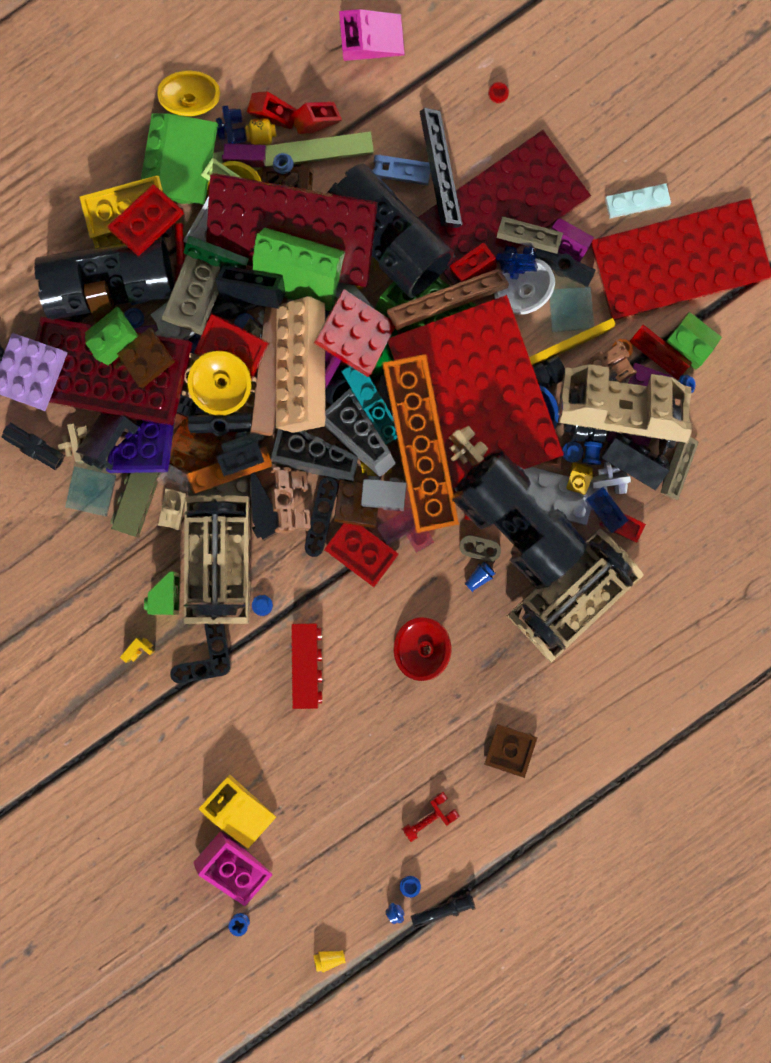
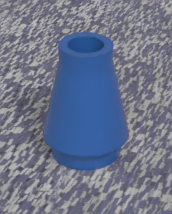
M484 561L482 564L479 563L465 582V585L473 592L492 580L496 573Z

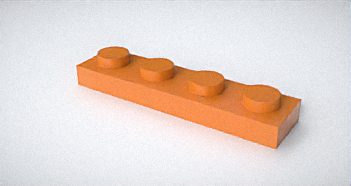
M266 446L260 448L264 463L225 477L219 463L188 473L187 478L193 494L272 467L273 465Z

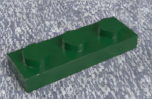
M192 236L188 237L183 252L191 258L200 259L212 266H219L221 268L225 265L246 269L249 261L246 257Z

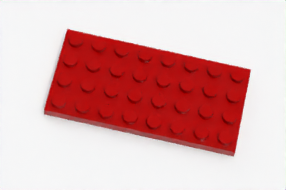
M751 198L592 240L591 243L610 316L614 320L771 279V268Z

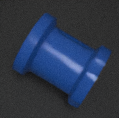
M590 441L584 442L586 451L585 459L582 460V463L601 465L599 458L600 449L603 447V444Z
M237 913L233 916L229 923L231 934L242 936L246 933L250 924L248 916L243 913ZM237 920L239 923H244L241 929L239 926H235Z

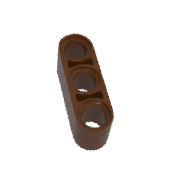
M106 280L84 284L85 296L96 324L116 307Z

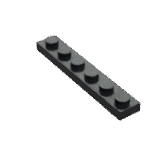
M423 108L419 113L440 223L444 227L458 228L462 225L441 112Z

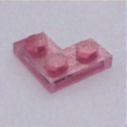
M411 508L377 527L387 545L406 535L417 553L434 543L428 531L419 533L415 531Z

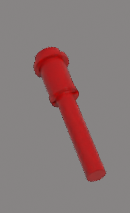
M182 223L175 224L177 264L174 265L176 281L185 262Z

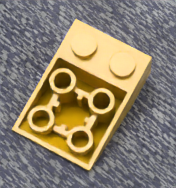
M231 775L227 776L199 808L215 825L247 849L276 818L268 808Z

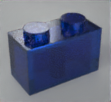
M604 487L585 500L609 534H612L629 521Z

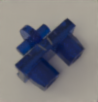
M228 105L222 106L225 123H222V118L215 119L218 123L217 134L219 140L225 139L224 133L227 132L229 144L247 141L244 128L233 129L234 123L243 122L241 109H229Z
M506 246L503 253H497L496 260L500 262L501 270L504 273H509L510 278L513 280H517L519 274H525V271L537 272L536 252L533 247H525L522 254H518L516 248Z

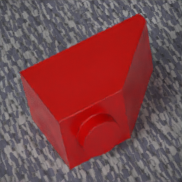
M265 91L252 93L247 113L257 119L268 118L271 124L292 129L294 122L291 115L297 109L270 92Z
M307 102L291 115L298 134L315 133L342 121L335 102Z

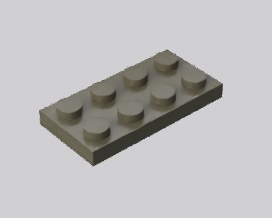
M187 255L163 313L162 320L202 335L218 295L216 278L222 268L212 266L208 262L194 259Z

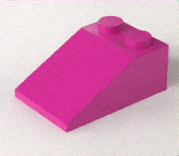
M222 831L217 834L193 862L200 877L243 906L248 904L273 875L237 841Z

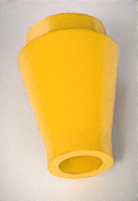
M343 950L318 951V954L313 955L316 972L322 971L324 973L345 963Z

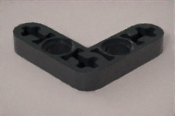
M205 624L210 659L174 666L170 672L171 679L174 682H192L224 676L230 672L231 659L224 624H220L217 627V634L222 632V637L216 636L210 638V634H214V629L209 628V624ZM215 640L223 642L224 648L222 651L216 652L213 649L212 644ZM226 653V657H222V662L224 664L227 663V668H224V672H221L220 669L216 668V665L219 664V658L214 659V655ZM198 664L206 666L207 672L204 676L196 674L195 668ZM191 665L192 679H190V674L184 675L182 677L183 680L175 676L178 668H181V671L189 670L188 666Z

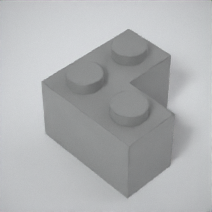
M369 476L368 479L363 481L361 505L404 512L406 483H403L402 479L399 478L381 481L380 477Z

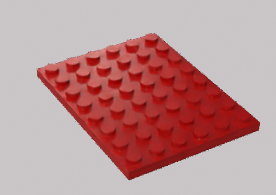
M507 295L389 338L388 344L394 360L426 354L453 495L456 492L455 487L473 466L469 461L463 464L459 458L454 462L452 461L451 457L455 454L450 447L454 443L450 440L449 436L467 426L475 434L468 440L474 447L481 441L488 448L482 461H485L484 457L491 452L501 449L514 464L524 470L564 455Z

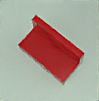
M484 242L450 265V270L460 282L497 268L496 257Z

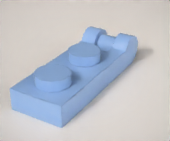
M384 155L374 156L375 168L372 171L380 179L428 186L431 171L429 163ZM383 165H389V170H383Z

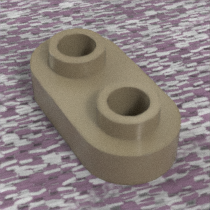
M466 536L459 544L463 555L487 562L497 560L501 554V548L497 542L476 536ZM468 542L473 544L474 548L472 550L466 549ZM492 548L494 550L493 555H488L486 549Z

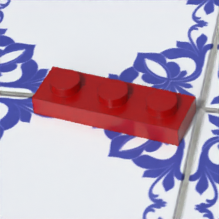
M644 324L629 341L677 380L692 364L691 361Z

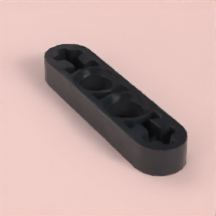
M331 477L322 479L318 487L310 521L311 528L308 530L305 542V551L311 557L320 556L324 550L338 491L337 482ZM328 481L334 486V490H330L328 495L329 497L333 496L332 500L320 498V494L325 496L326 489L323 488V484H327ZM322 501H326L330 505V509L326 513H321L318 510V505ZM316 522L324 523L325 530L322 533L314 532L313 525ZM311 534L316 537H323L322 541L318 539L317 546L320 547V550L315 551V554H312L311 549L308 548L309 545L314 543V538L310 539Z

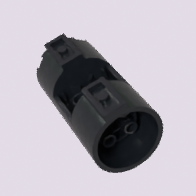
M358 164L345 172L347 177H344L338 184L335 182L327 193L377 202L372 256L379 262L380 269L408 297L413 298L421 294L443 272L447 271L456 257L454 251L424 221H421L366 164Z
M162 235L139 256L123 242H119V244L82 251L74 250L35 258L34 270L35 279H38L40 290L38 292L47 318H51V320L91 313L84 292V284L106 280L115 305L129 302L132 305L169 299L174 289L169 251L165 237Z
M501 449L495 450L484 457L485 461H482L476 467L473 466L455 487L456 492L452 500L480 530L494 524L513 544L510 561L537 589L549 587L552 582L563 576L578 562L584 554L588 543L571 525L572 523L559 509L550 512L542 510L536 503L535 498L526 493L531 481L524 470L514 464Z

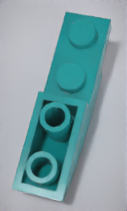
M351 366L341 370L354 396L385 445L395 440L397 435L393 417L370 377L363 375Z

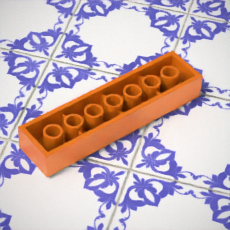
M426 354L385 362L382 365L415 531L419 533L458 525L459 521L456 506L452 500L454 496Z

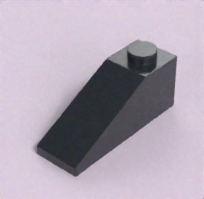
M253 473L251 474L252 522L255 526L252 527V530L257 539L261 537L265 541L278 534L275 532V529L278 528L277 512H273V504L260 480Z

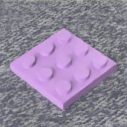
M12 333L0 363V395L46 411L67 352Z

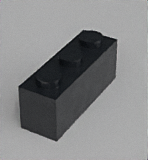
M223 265L216 278L219 296L223 299L279 309L286 294L283 276Z
M616 432L604 449L602 459L656 491L670 471L669 461L664 456H657L650 452L651 450L643 444L638 445L633 442L629 435Z

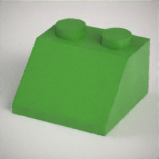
M118 306L85 332L86 344L96 360L107 365L119 357L117 354L138 337Z
M689 312L667 339L666 343L691 361V367L697 370L709 357L722 337Z
M169 572L148 592V597L144 599V609L148 610V615H179L180 573Z

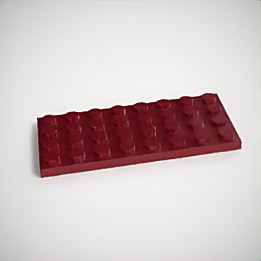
M542 130L456 190L462 221L460 227L441 226L437 204L418 218L424 221L454 251L456 257L451 265L483 242L496 257V263H498L523 245L497 238L502 217L548 228L558 219L564 217L588 200L591 194L546 132ZM449 266L443 274L451 285L460 283Z
M212 173L209 184L206 242L248 258L247 265L253 266V253L257 234L264 228L272 229L345 251L339 282L367 287L377 202Z
M47 317L40 318L35 341L67 352L49 403L174 426L192 342L158 336L175 362L145 387L141 388L137 385L119 357L109 365L96 360L86 344L85 332L94 325L59 319L51 320V318L48 319Z

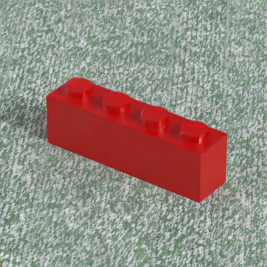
M318 623L291 624L292 709H318L319 704L323 703V692L319 691V683H322V670H318V661H322V649H318V640H322V628H318Z

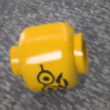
M268 118L250 120L249 125H246L247 141L251 142L252 145H271L272 137H276L275 124L271 125Z

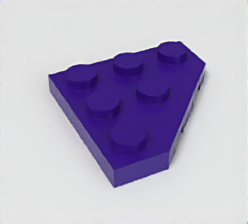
M144 421L138 426L139 428L135 435L127 433L125 435L126 438L118 446L115 445L108 455L107 462L114 467L112 470L106 468V471L109 473L168 472L174 426Z

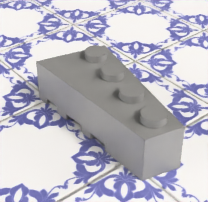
M349 389L325 411V428L381 478L395 464L394 459L351 389Z

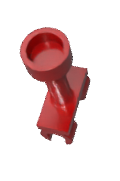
M444 792L430 800L435 809L434 812L423 818L422 821L420 820L415 826L407 824L402 828L410 842L418 838V831L420 832L425 826L427 827V825L431 824L432 821L434 822V820L441 818L445 825L448 826L460 817L455 809L446 816L439 809L438 806L448 799Z

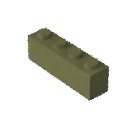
M162 472L127 474L124 485H126L125 491L120 494L117 502L119 505L117 513L114 512L111 518V529L139 538Z

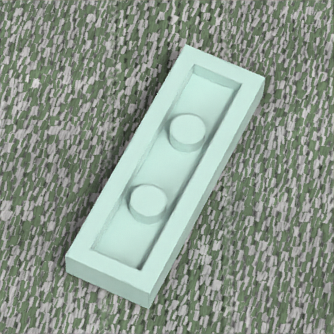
M666 183L606 196L605 198L609 219L671 204Z

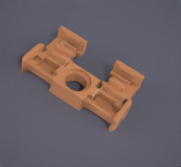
M616 340L617 345L604 353L599 351L582 362L583 365H592L595 360H600L602 367H609V370L611 369L612 371L615 370L617 374L616 379L621 383L637 373L627 359L629 358V353L623 342ZM570 383L571 388L577 389L579 384Z
M274 467L270 473L275 474V488L272 490L273 512H277L278 528L275 529V532L291 533L295 529H305V531H308L311 528L309 510H303V512L294 510L293 490L295 488H301L302 492L308 490L306 471H291L289 467H284L283 469ZM279 495H285L288 498L287 505H281L278 502Z

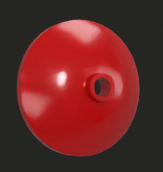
M419 617L406 622L398 631L394 641V658L401 672L410 679L417 681H428L438 677L446 669L451 657L452 648L448 632L439 622L431 618ZM429 646L431 647L430 653L427 651Z

